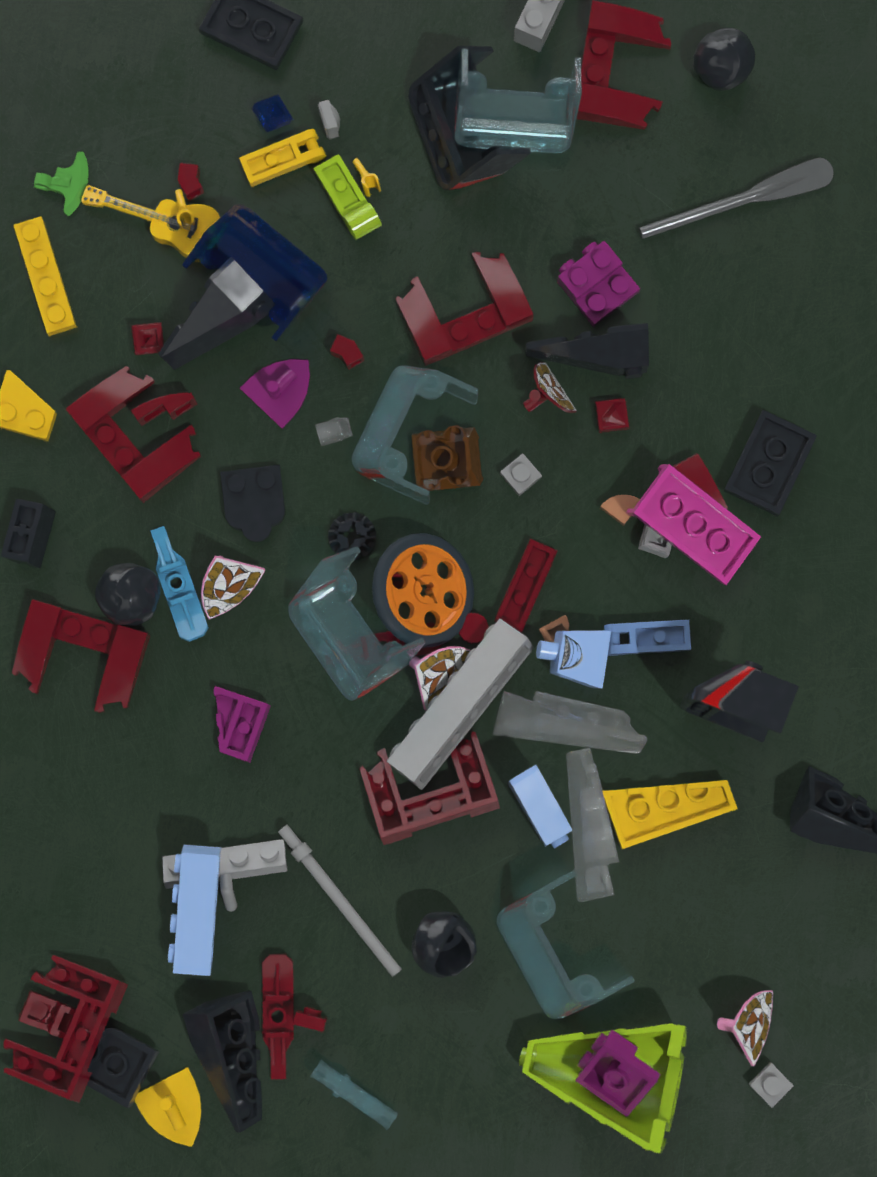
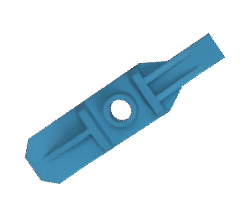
M165 526L151 530L150 532L158 552L156 571L179 637L188 642L201 638L209 627L186 562L173 550ZM174 578L182 580V585L178 589H174L171 586V581Z

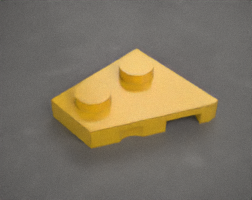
M6 370L0 389V428L49 441L57 413L12 371Z

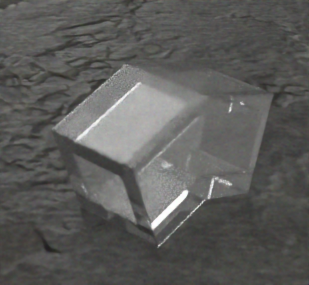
M336 417L315 425L321 446L339 442L353 435L348 418Z

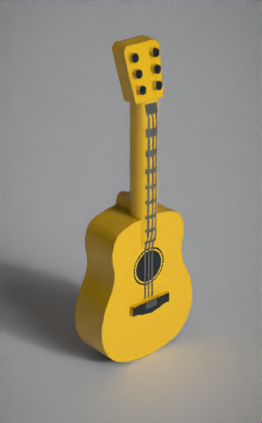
M90 185L86 186L81 199L83 205L100 208L106 206L151 221L150 232L153 239L160 244L172 246L182 256L191 261L201 262L211 258L222 239L223 224L222 222L220 223L221 218L218 212L204 204L186 205L188 210L194 214L195 224H192L189 216H184L181 219L183 228H180L177 223L179 206L173 200H162L156 210H152L110 196L107 191ZM217 227V229H216V230L214 231V233L211 235V237H210L209 240L206 242V244L203 246V248L199 249V248L203 245V243L207 240V238L210 236V234L213 232V230Z

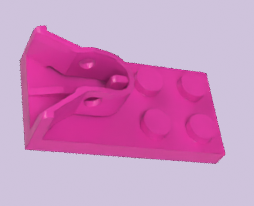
M661 464L658 467V476L634 509L629 508L626 514L637 517L721 584L727 585L761 536L670 464Z

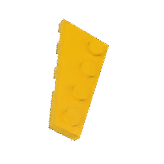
M727 780L601 791L621 850L738 809Z

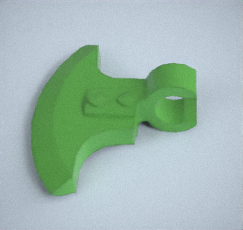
M84 152L76 154L72 166L68 168L57 167L54 177L44 173H36L34 188L54 191L64 197L63 213L66 216H70L78 208L85 188L88 185L89 170Z

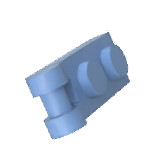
M689 620L604 625V630L611 631L608 656L691 650ZM628 633L629 644H620V634Z

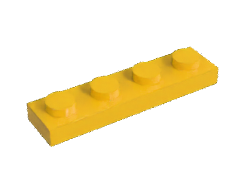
M40 216L14 224L48 336L77 328L44 219Z

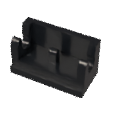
M16 499L1 557L18 564L25 563L41 569L56 511L44 504Z

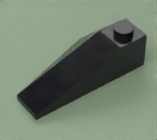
M232 257L209 277L204 285L207 289L199 302L193 301L189 307L192 313L185 323L176 326L158 353L174 370L254 326L276 305Z
M648 323L608 328V333L599 336L592 334L591 331L583 332L571 341H568L567 337H555L526 343L525 352L528 357L616 376L625 375L626 379L642 377V373H647L649 367Z
M809 766L790 809V831L819 844L877 854V813L866 805L868 801L860 795L857 799L842 789L844 784L838 779Z
M244 991L204 1002L185 1012L183 1017L191 1045L235 1131L240 1133L262 1120L261 1081L257 1078L256 1060H261L260 1050L256 1049V1031H260V1023L252 991Z

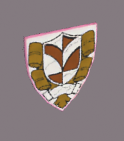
M220 555L215 556L204 576L201 589L202 606L208 619L224 614L242 602L258 584L265 572V568L227 559Z
M449 646L438 649L422 659L417 656L411 658L409 666L415 669L424 710H428V704L433 697L440 695L446 687L447 680L451 674L459 671L465 663V658L471 651L470 649L461 646Z
M773 990L760 991L752 995L744 1003L734 1020L720 1017L717 1022L719 1030L734 1033L751 1066L755 1065L767 1038L772 1014Z

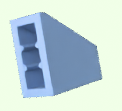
M534 765L509 780L508 786L543 845L546 847L551 844L553 848H556L568 841L567 833L571 832L572 828L538 767Z

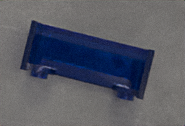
M238 204L234 205L204 232L182 264L187 269L194 261L199 259L206 268L219 269L232 257L276 304L269 311L270 319L275 324L280 325L271 337L275 341L293 324L328 279L326 272L317 263L252 210Z

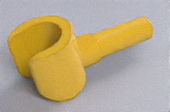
M358 158L354 159L352 163L361 175L365 196L371 197L369 189L373 187L381 192L378 176L373 173L369 174Z
M181 189L175 191L179 206L177 223L180 228H183L181 219L184 216H189L194 225V214L188 210Z

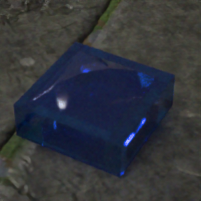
M279 95L254 103L252 107L266 133L290 124L293 119Z

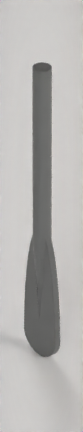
M824 158L812 159L777 173L746 192L639 228L640 236L644 239L750 202L786 198L824 187L833 178V167Z

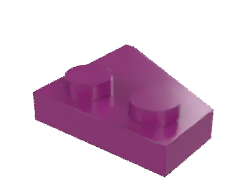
M215 686L214 696L216 697L218 712L216 714V721L220 732L218 737L219 752L250 763L271 705Z

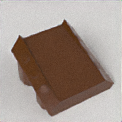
M456 425L450 426L444 431L432 432L427 430L412 434L416 488L418 492L481 485L483 477L480 463L479 436L475 427L462 428Z

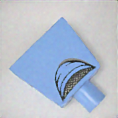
M556 631L554 642L542 640L538 642L536 657L551 660L550 673L591 688H603L611 631Z

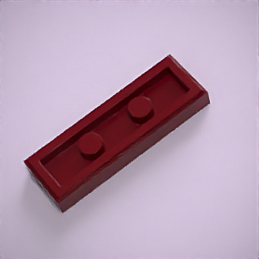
M529 540L494 622L497 623L499 619H502L522 633L558 550L535 540Z

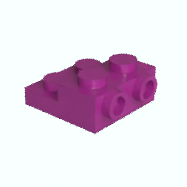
M595 241L582 251L584 256L577 262L571 259L563 264L559 269L561 274L557 279L559 286L593 327L640 292V287L622 267L623 262L605 241L599 245Z
M611 1030L607 1036L601 1033L591 1047L594 1050L593 1054L587 1050L577 1065L581 1070L575 1081L628 1117L655 1085L660 1073L634 1056L638 1049L637 1046L614 1030Z

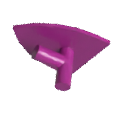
M290 359L275 362L262 368L240 387V390L283 429L301 408L307 395L310 380L309 360Z

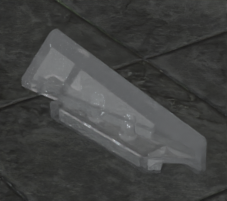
M504 691L493 732L494 735L634 754L641 753L647 742V737L639 735L630 725V717L622 710L538 691L535 692L533 701Z
M586 748L569 752L566 755L576 893L577 900L584 902L614 895L607 864L619 862L598 770L596 764H594L591 749Z

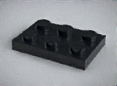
M214 0L199 27V32L277 71L303 23V17L269 0Z
M762 410L724 492L778 517L817 435Z

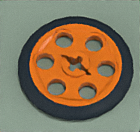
M426 533L410 534L399 538L391 544L380 557L373 575V602L382 623L397 639L411 646L421 648L436 647L455 637L462 629L467 614L471 613L474 600L473 578L463 556L449 542L438 536ZM415 552L419 553L423 559L420 569L415 568L411 562L412 555ZM441 562L448 567V575L445 579L441 578L437 573V567ZM396 572L400 573L404 580V584L400 589L395 588L392 583L393 574ZM421 585L427 586L425 590V596H421L420 594L422 592ZM446 592H450L454 596L455 603L452 608H448L444 604ZM402 602H405L410 607V615L407 619L402 618L399 614L398 609ZM427 612H432L436 618L433 628H429L425 624L424 618Z

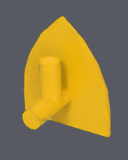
M189 1067L139 1092L135 1102L147 1123L160 1135L175 1143L192 1147L199 1131L202 1111L196 1082Z

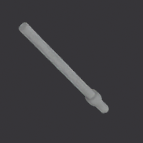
M288 824L278 831L293 850L291 854L298 863L301 861L390 975L393 977L402 970L311 855L313 851L307 843H302Z

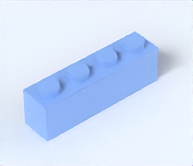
M184 845L181 854H176L174 873H180L179 884H174L172 903H178L177 914L171 915L170 933H176L175 944L169 945L168 963H173V973L203 976H210L221 847Z

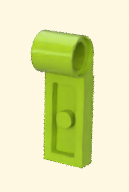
M339 154L314 167V173L355 240L382 226L375 209L365 199Z

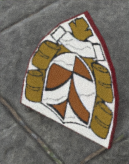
M545 362L536 364L533 371L538 389L532 390L529 394L530 398L523 402L525 408L531 412L546 400H550L565 412H577Z

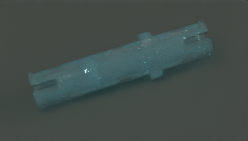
M323 1060L319 1062L310 1076L332 1090L333 1096L336 1098L338 1096L342 1097L384 1126L386 1130L389 1129L391 1122L393 1123L398 1115L397 1111L392 1110L353 1083L349 1075L345 1074L343 1076Z

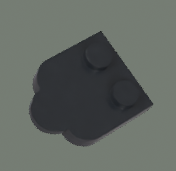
M280 465L220 472L225 518L228 524L233 529L242 531L244 536L252 542H261L267 539L272 531V527L279 525L284 520L286 514Z
M105 1028L87 1070L92 1073L87 1086L122 1106L130 1108L159 1051L119 1028Z

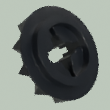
M357 512L343 513L340 517L333 520L328 531L329 544L332 550L341 558L347 560L361 559L368 555L375 545V527L368 517ZM353 524H355L356 533L365 538L355 539L351 548H349L348 538L340 533L350 532Z

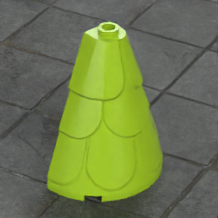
M671 1023L629 1030L624 1028L614 1030L638 1047L634 1055L635 1057L660 1073L655 1085L628 1117L575 1081L581 1070L577 1065L587 1050L593 1054L594 1050L591 1047L601 1033L607 1036L610 1031L586 1035L579 1032L530 1040L527 1048H522L519 1066H523L522 1072L566 1103H574L602 1124L609 1125L642 1148L662 1153L667 1140L664 1138L665 1131L670 1132L679 1094L685 1057L681 1053L682 1046L685 1047L686 1026Z

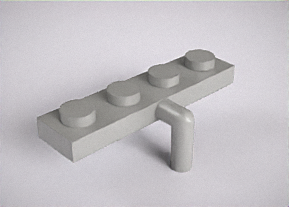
M284 839L221 848L219 881L220 891L227 911H234L237 908L232 879L288 871ZM176 855L163 857V879L166 889L173 888L174 884H179L180 873H174Z

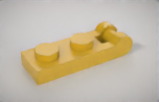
M309 129L239 157L250 186H256L310 163H317L325 159V151L323 147H319L317 142L319 137L316 130ZM306 145L308 151L301 154L298 147Z

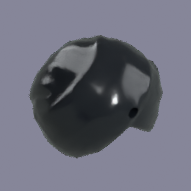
M721 28L713 33H708L698 43L693 55L694 71L707 86L718 91L730 90L742 84L752 72L755 64V51L750 39L742 31L735 28Z
M134 563L113 565L104 572L96 585V602L102 613L112 620L114 624L138 626L151 619L155 614L160 599L159 579L150 569Z
M454 912L428 913L421 920L412 940V955L417 965L426 973L439 978L457 976L474 961L477 953L474 930L461 914Z

